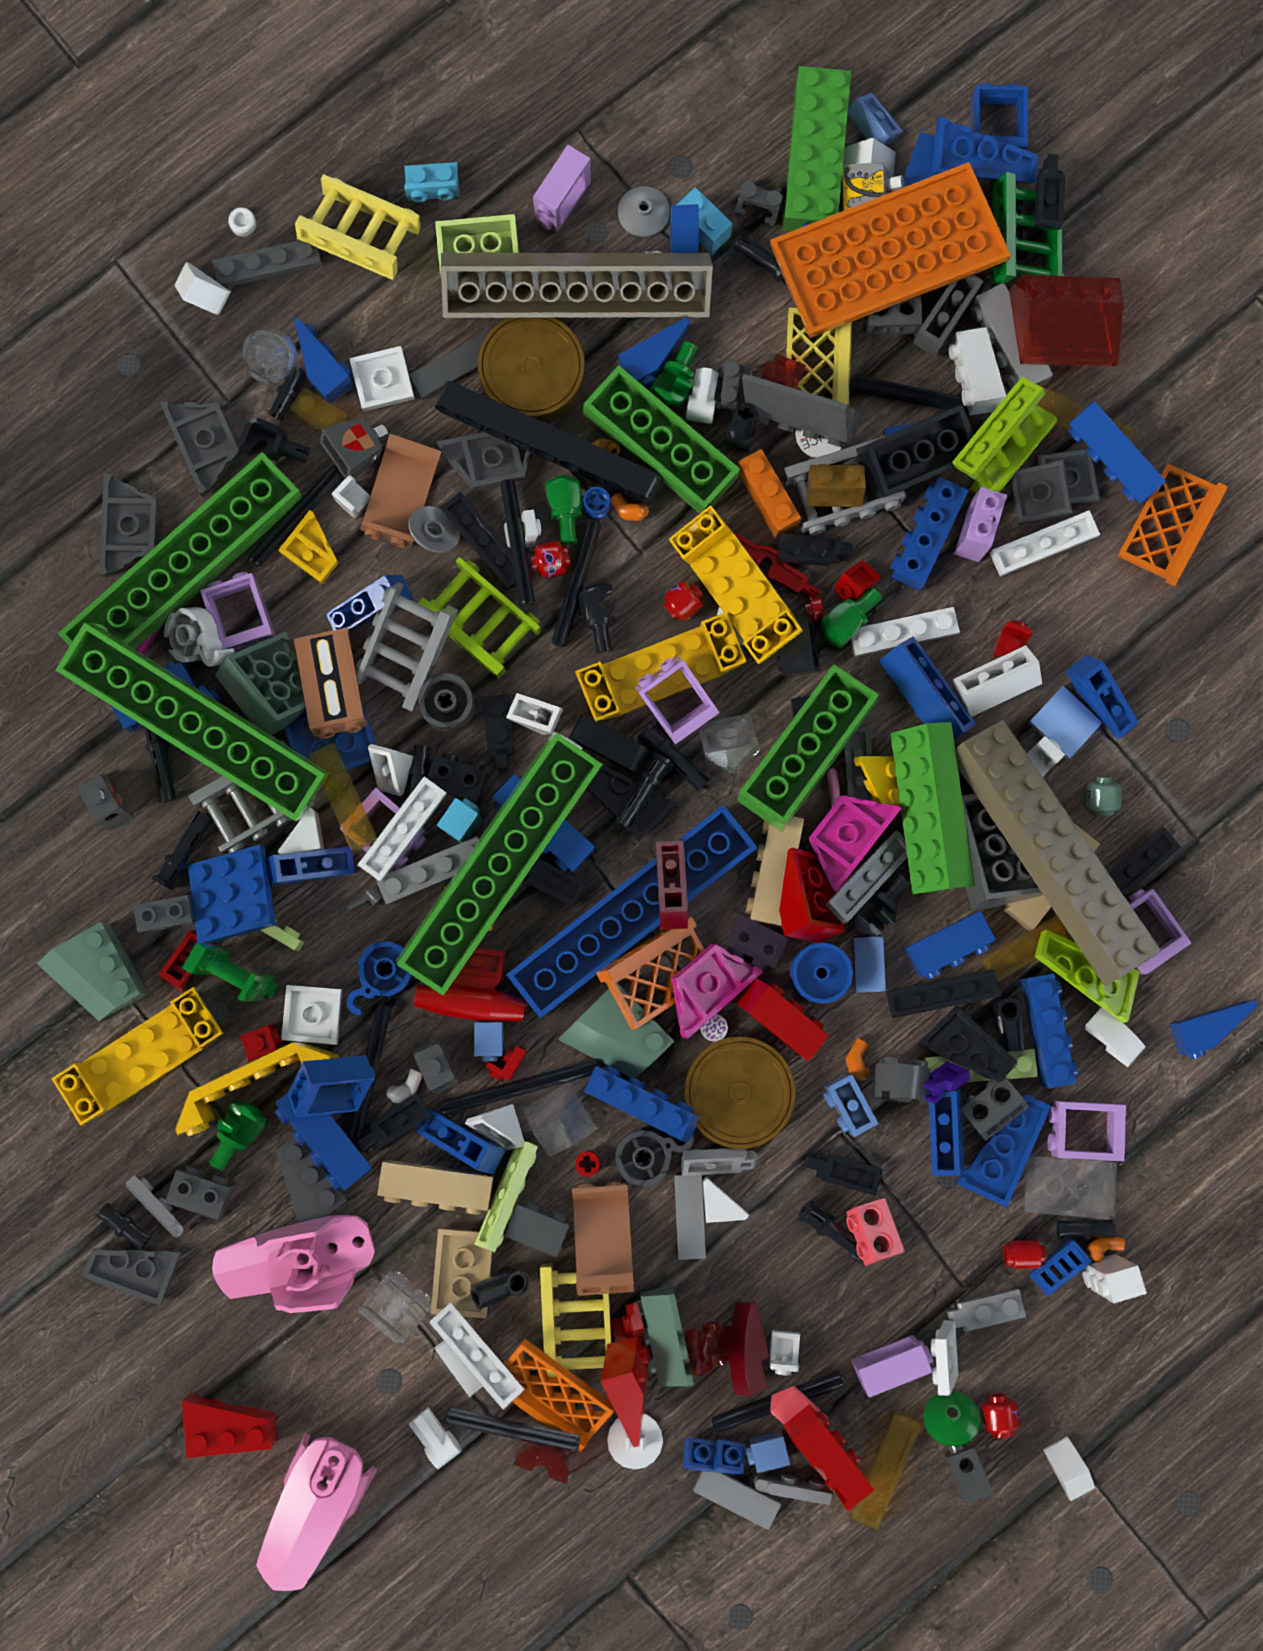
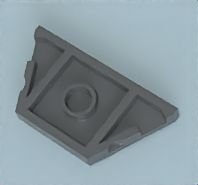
M169 401L160 402L196 487L203 497L207 495L241 455L237 442L219 403L197 404L195 402H185L184 404L169 403Z
M480 432L436 441L437 449L441 451V454L472 490L501 485V482L505 479H513L514 481L525 479L531 453L487 433Z
M104 473L99 566V575L102 577H107L138 563L157 546L159 501L137 490L135 487L121 482L108 473Z

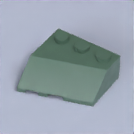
M286 631L227 656L215 673L216 678L252 724L270 735L284 729L306 712L300 671L296 664L297 656L295 651H291L287 643L289 637Z
M99 922L53 948L36 963L98 1021L104 1020L148 995L144 984L110 923Z
M616 983L621 993L628 995L627 992L618 983ZM610 989L558 1039L633 1078H637L674 1042L653 1019L636 1030H631ZM633 1002L632 1013L637 1021L643 1016L644 1010L637 1003Z
M673 1285L640 1292L641 1300L636 1302L641 1317H645L647 1328H644L645 1345H651L653 1356H651L650 1368L652 1373H657L659 1387L694 1385Z

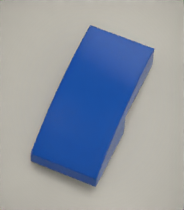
M688 1437L685 1439L683 1468L705 1472L744 1473L745 1444L721 1439L713 1442Z

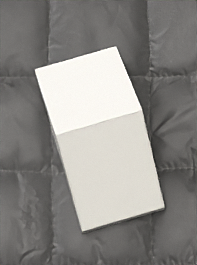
M870 138L844 147L843 165L882 163L889 171L890 177H894L896 152L875 138Z
M189 262L185 263L175 283V287L184 301L216 315L220 314L231 292Z
M516 693L506 718L542 735H547L554 732L563 709Z
M370 744L368 750L378 790L401 796L405 790L409 769L411 768L414 756Z
M309 807L278 850V853L287 854L323 850L324 844L319 813Z
M513 1104L490 1110L466 1120L465 1124L505 1150L523 1147L525 1141Z
M704 1177L702 1185L706 1223L746 1220L749 1217L748 1212L709 1178Z
M1067 1436L1043 1449L1070 1501L1095 1488L1089 1469Z

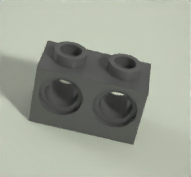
M921 295L883 309L886 313L883 316L876 313L865 316L866 335L917 334L922 326ZM908 308L912 314L905 315L900 309Z
M190 895L133 905L138 933H152L195 924L192 896Z
M1005 1076L999 1083L992 1080L988 1082L986 1089L979 1095L974 1094L966 1099L961 1110L986 1141L1028 1109L1029 1106ZM1009 1092L1011 1095L1008 1101L1004 1103L998 1102V1097L1001 1093ZM988 1109V1115L985 1119H976L979 1110Z

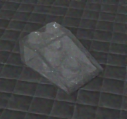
M1029 1156L1026 1163L1025 1212L1115 1219L1117 1162Z
M389 1271L357 1311L397 1345L402 1347L431 1309L430 1298L419 1289L414 1291L408 1286V1279L398 1271L395 1273Z

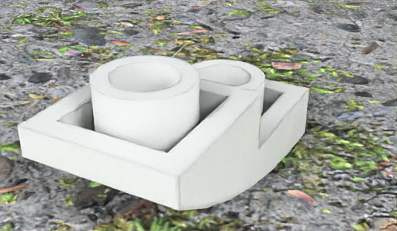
M1102 1007L1085 1026L1086 1031L1107 1046L1105 1051L1127 1067L1145 1049V1045L1124 1023L1120 1022Z
M445 1340L434 1347L469 1397L483 1387Z

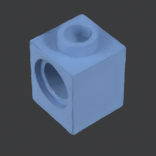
M504 1022L474 1023V1056H481V1061H497V1056L504 1055Z
M781 1430L749 1438L751 1447L745 1449L749 1465L755 1464L757 1473L790 1465Z

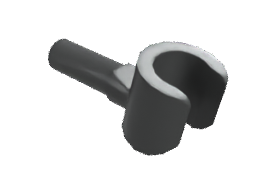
M372 888L361 898L347 904L346 908L350 911L366 903L368 900L375 906L384 898L379 888Z

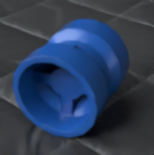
M592 487L587 490L583 498L586 515L594 520L605 518L610 511V496L608 492L600 487Z

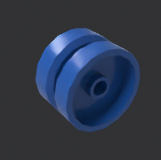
M821 942L806 946L796 953L790 963L789 979L791 986L798 996L808 1002L824 1004L836 1001L847 992L852 982L853 970L851 961L843 950L833 944ZM818 969L826 970V974L823 975L824 978L821 979L817 976L816 972Z

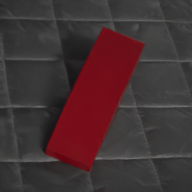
M740 1301L736 1303L731 1325L730 1372L734 1394L751 1396L768 1389L761 1361L770 1356L756 1302Z

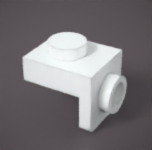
M534 510L523 511L521 520L526 548L534 547L538 535H541V524L539 519H535ZM505 523L504 531L506 537L507 547L511 549L507 530V523Z
M1046 736L1027 753L1042 777L1065 755L1058 743L1048 739Z
M771 1330L768 1364L770 1369L775 1370L776 1374L791 1375L792 1371L799 1372V1332Z

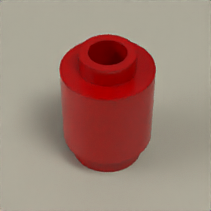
M1011 1240L1010 1243L1003 1244L1005 1266H1011L1012 1269L1040 1268L1041 1262L1046 1261L1045 1247L1040 1245L1038 1240Z

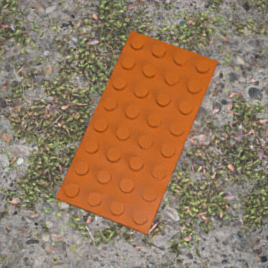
M970 162L770 239V246L809 338L1009 261L1011 257Z

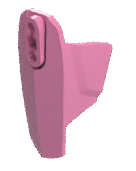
M355 1215L325 1216L268 1231L218 1249L213 1259L212 1271L219 1288L230 1299L271 1293L276 1310L297 1313L334 1309L340 1305L353 1285L355 1274L370 1265L375 1247L368 1223ZM356 1236H360L364 1239V1241L359 1242L353 1239ZM329 1243H335L337 1248H331Z
M305 1433L284 1478V1490L273 1514L256 1564L263 1579L273 1590L291 1591L304 1588L346 1520L356 1512L377 1471V1468L372 1466L362 1474L363 1461L358 1452L331 1437L317 1438L308 1446L310 1435ZM332 1456L338 1457L339 1461L334 1460ZM324 1476L329 1477L327 1480L328 1485H324L320 1481L323 1480Z

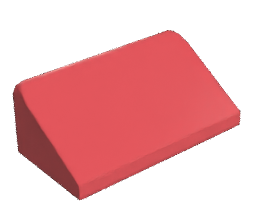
M795 1386L775 1393L771 1398V1413L783 1424L787 1423L809 1404L816 1413L820 1409Z

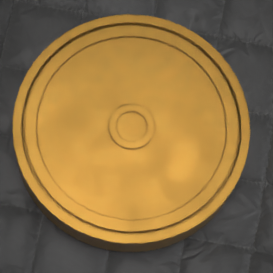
M506 318L498 323L485 337L478 355V374L486 397L543 422L561 415L579 396L585 376L584 355L576 335L567 325L556 318Z
M728 1037L708 1045L693 1060L685 1079L684 1098L685 1103L694 1108L692 1113L700 1116L696 1127L708 1139L729 1148H752L774 1138L787 1124L795 1104V1082L787 1062L774 1048L762 1041L749 1037Z

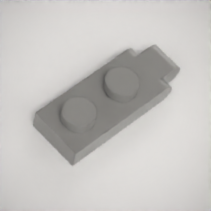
M726 1147L683 1151L681 1162L682 1176L741 1173L743 1170L755 1167L757 1153L755 1151H746L745 1149Z
M135 1175L126 1182V1187L174 1237H181L183 1227L170 1213L173 1209L170 1204L165 1203L166 1200L163 1197L158 1200L151 1193L154 1188L144 1177L140 1180Z
M1018 1288L956 1303L957 1308L947 1311L949 1320L955 1321L956 1328L962 1327L963 1331H971L1026 1317Z
M782 1474L781 1478L758 1475L754 1479L756 1489L761 1492L826 1505L831 1503V1490L821 1480L809 1479V1483L798 1481L797 1477L788 1474Z

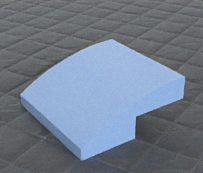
M1064 686L1028 722L1042 737L1046 736L1048 739L1058 743L1067 760L1076 753L1102 724Z

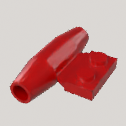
M476 948L444 995L428 985H417L414 1007L446 1017L484 1022L524 1021L526 1000L495 990L502 980L506 953Z

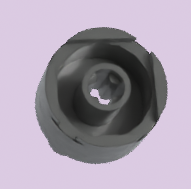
M446 673L432 677L422 685L419 691L418 703L420 712L427 723L436 730L457 732L465 727L474 715V696L466 682L456 675ZM450 698L453 704L444 708L441 703L442 700L447 701Z
M891 1057L879 1060V1063L875 1064L873 1098L881 1097V1100L901 1103H912V1099L919 1100V1104L929 1103V1101L925 1100V1096L929 1094L930 1090L923 1087L924 1083L930 1079L931 1069L928 1068V1062L912 1060L911 1063L901 1064V1059Z

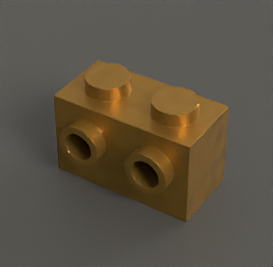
M810 465L807 481L808 506L862 507L866 488L864 465Z

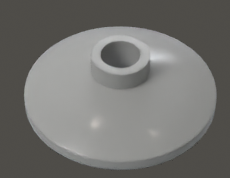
M647 186L633 188L619 202L618 218L620 224L633 236L640 238L655 236L666 227L669 221V203L666 197L655 188ZM642 205H646L649 207V209L646 211H642L639 207Z
M423 506L411 514L408 522L409 531L420 546L436 553H445L455 548L459 542L460 533L439 508Z

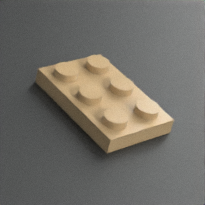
M449 1228L438 1229L431 1314H438L449 1303H452L463 1317L487 1318L488 1306L478 1309L470 1294L472 1284L491 1276L492 1251L474 1245L480 1231Z

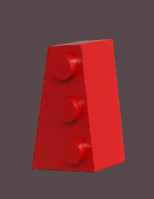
M756 978L732 1002L744 1009L753 1019L761 1023L774 1036L809 1062L829 1037L822 1030L824 1025L811 1015L808 1019L802 1014L805 1009L795 1000L791 999L788 1002L782 996L785 992L772 982L769 986Z
M191 1393L182 1400L186 1458L272 1449L278 1441L275 1412L244 1405L238 1406L224 1403L222 1400L202 1398Z
M809 1404L783 1426L794 1444L812 1467L825 1479V1483L830 1490H834L844 1508L849 1512L871 1494L874 1488L858 1464L862 1461L852 1447L846 1450L843 1445L847 1442L837 1429L831 1431L828 1427L831 1425V1422L821 1410L816 1413Z

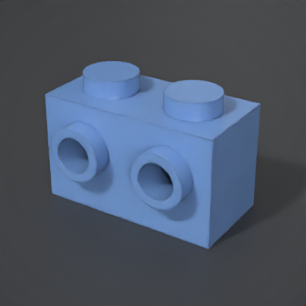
M847 1073L824 1085L827 1092L823 1096L831 1109L835 1107L840 1117L836 1118L843 1133L849 1132L851 1136L855 1137L878 1125L852 1074Z

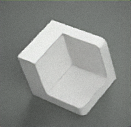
M351 475L332 493L335 501L355 519L367 508L370 495L356 483Z

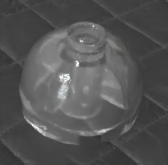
M275 328L260 329L248 335L243 344V360H247L250 367L247 370L252 377L261 383L272 384L280 382L291 375L296 367L298 358L296 346L293 340L283 331Z

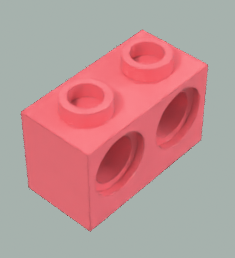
M885 1198L854 1207L846 1212L848 1228L855 1236L857 1242L856 1250L865 1266L905 1252ZM864 1213L870 1216L871 1225L866 1223ZM874 1240L881 1245V1252L875 1249Z

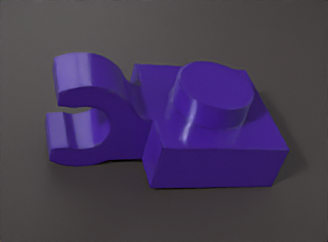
M948 1061L930 1073V1079L923 1085L924 1088L931 1090L925 1096V1100L937 1103L941 1099L944 1090L953 1092L970 1080L969 1070Z

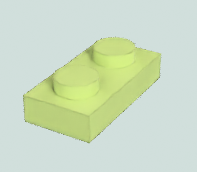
M278 926L261 929L262 932L299 952L304 944L303 941L298 939L300 933L288 926L284 930Z

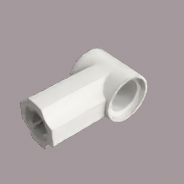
M704 367L696 369L692 396H689L686 420L712 424L716 402L714 396L719 372Z
M429 1407L422 1410L409 1421V1426L424 1445L428 1459L437 1469H440L462 1452L456 1438L450 1431H445Z

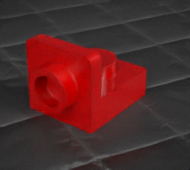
M862 559L842 574L834 591L844 600L850 599L855 602L869 588L878 584L881 576Z
M1018 620L1006 622L1001 629L992 656L1000 658L1025 646L1033 630L1027 628L1028 625Z
M273 1024L240 1035L248 1061L261 1058L281 1048L280 1044H283V1040H281L282 1035L278 1028H274Z
M516 1046L514 1050L509 1048L502 1060V1063L505 1064L504 1068L488 1061L486 1067L490 1069L488 1074L501 1082L505 1078L511 1080L528 1051L520 1046Z
M637 1302L626 1305L625 1316L610 1321L615 1342L639 1336L642 1342L644 1341V1325Z

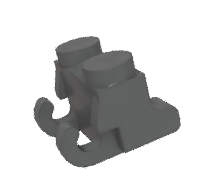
M754 179L743 183L734 214L745 216L747 209L742 208L743 204L749 206V203L769 209L768 213H771L772 217L766 216L764 222L774 227L783 201V195L780 194L781 188L776 187L775 190L768 191L756 187L757 180Z
M729 361L725 363L724 367L718 368V379L723 380L721 398L715 399V411L734 412L736 406H741L745 403V401H741L742 373L745 372V367L741 363ZM749 372V373H748V375H751V376L756 377V374H755V373H753V372Z

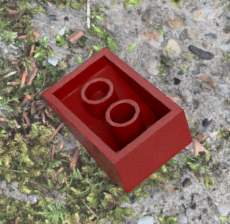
M796 848L788 849L779 907L781 926L785 936L821 943L845 931L843 923L825 905L835 891L816 854Z
M639 1336L607 1344L600 1379L633 1447H638L645 1410L648 1365L651 1362L649 1349L647 1346H643Z

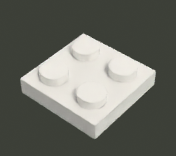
M401 346L349 358L363 412L415 399Z
M286 985L281 1040L338 1044L343 989Z
M944 1320L940 1330L936 1331V1338L931 1341V1355L936 1357L937 1367L933 1368V1383L938 1385V1395L950 1396L959 1376L955 1321Z

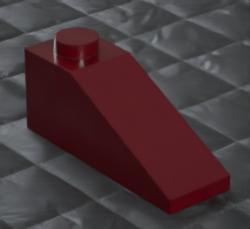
M683 841L656 842L660 930L688 929V900Z

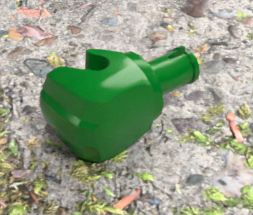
M687 341L682 342L675 361H667L665 363L664 371L655 379L650 389V392L667 407L678 409L684 403L694 383V373L689 367L698 347Z
M567 475L555 476L553 479L545 482L547 499L553 510L550 512V517L553 520L559 521L561 544H575L578 542L575 519L582 516L581 485L576 478H571Z
M871 587L857 601L854 602L846 599L823 616L819 627L825 642L839 650L844 648L846 643L858 632L860 626L863 627L868 622L866 613L878 602L882 601L878 591Z
M238 1101L228 1107L226 1117L224 1119L219 1118L217 1129L219 1130L216 1135L221 1143L212 1159H210V1165L224 1171L235 1150H245L248 1144L258 1136L267 1121L260 1109L253 1104Z

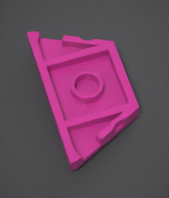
M842 795L808 838L835 892L843 885L901 810L899 806Z
M709 945L672 977L681 1036L687 1039L762 974L763 971L743 961L744 959L728 953L727 950L718 945Z

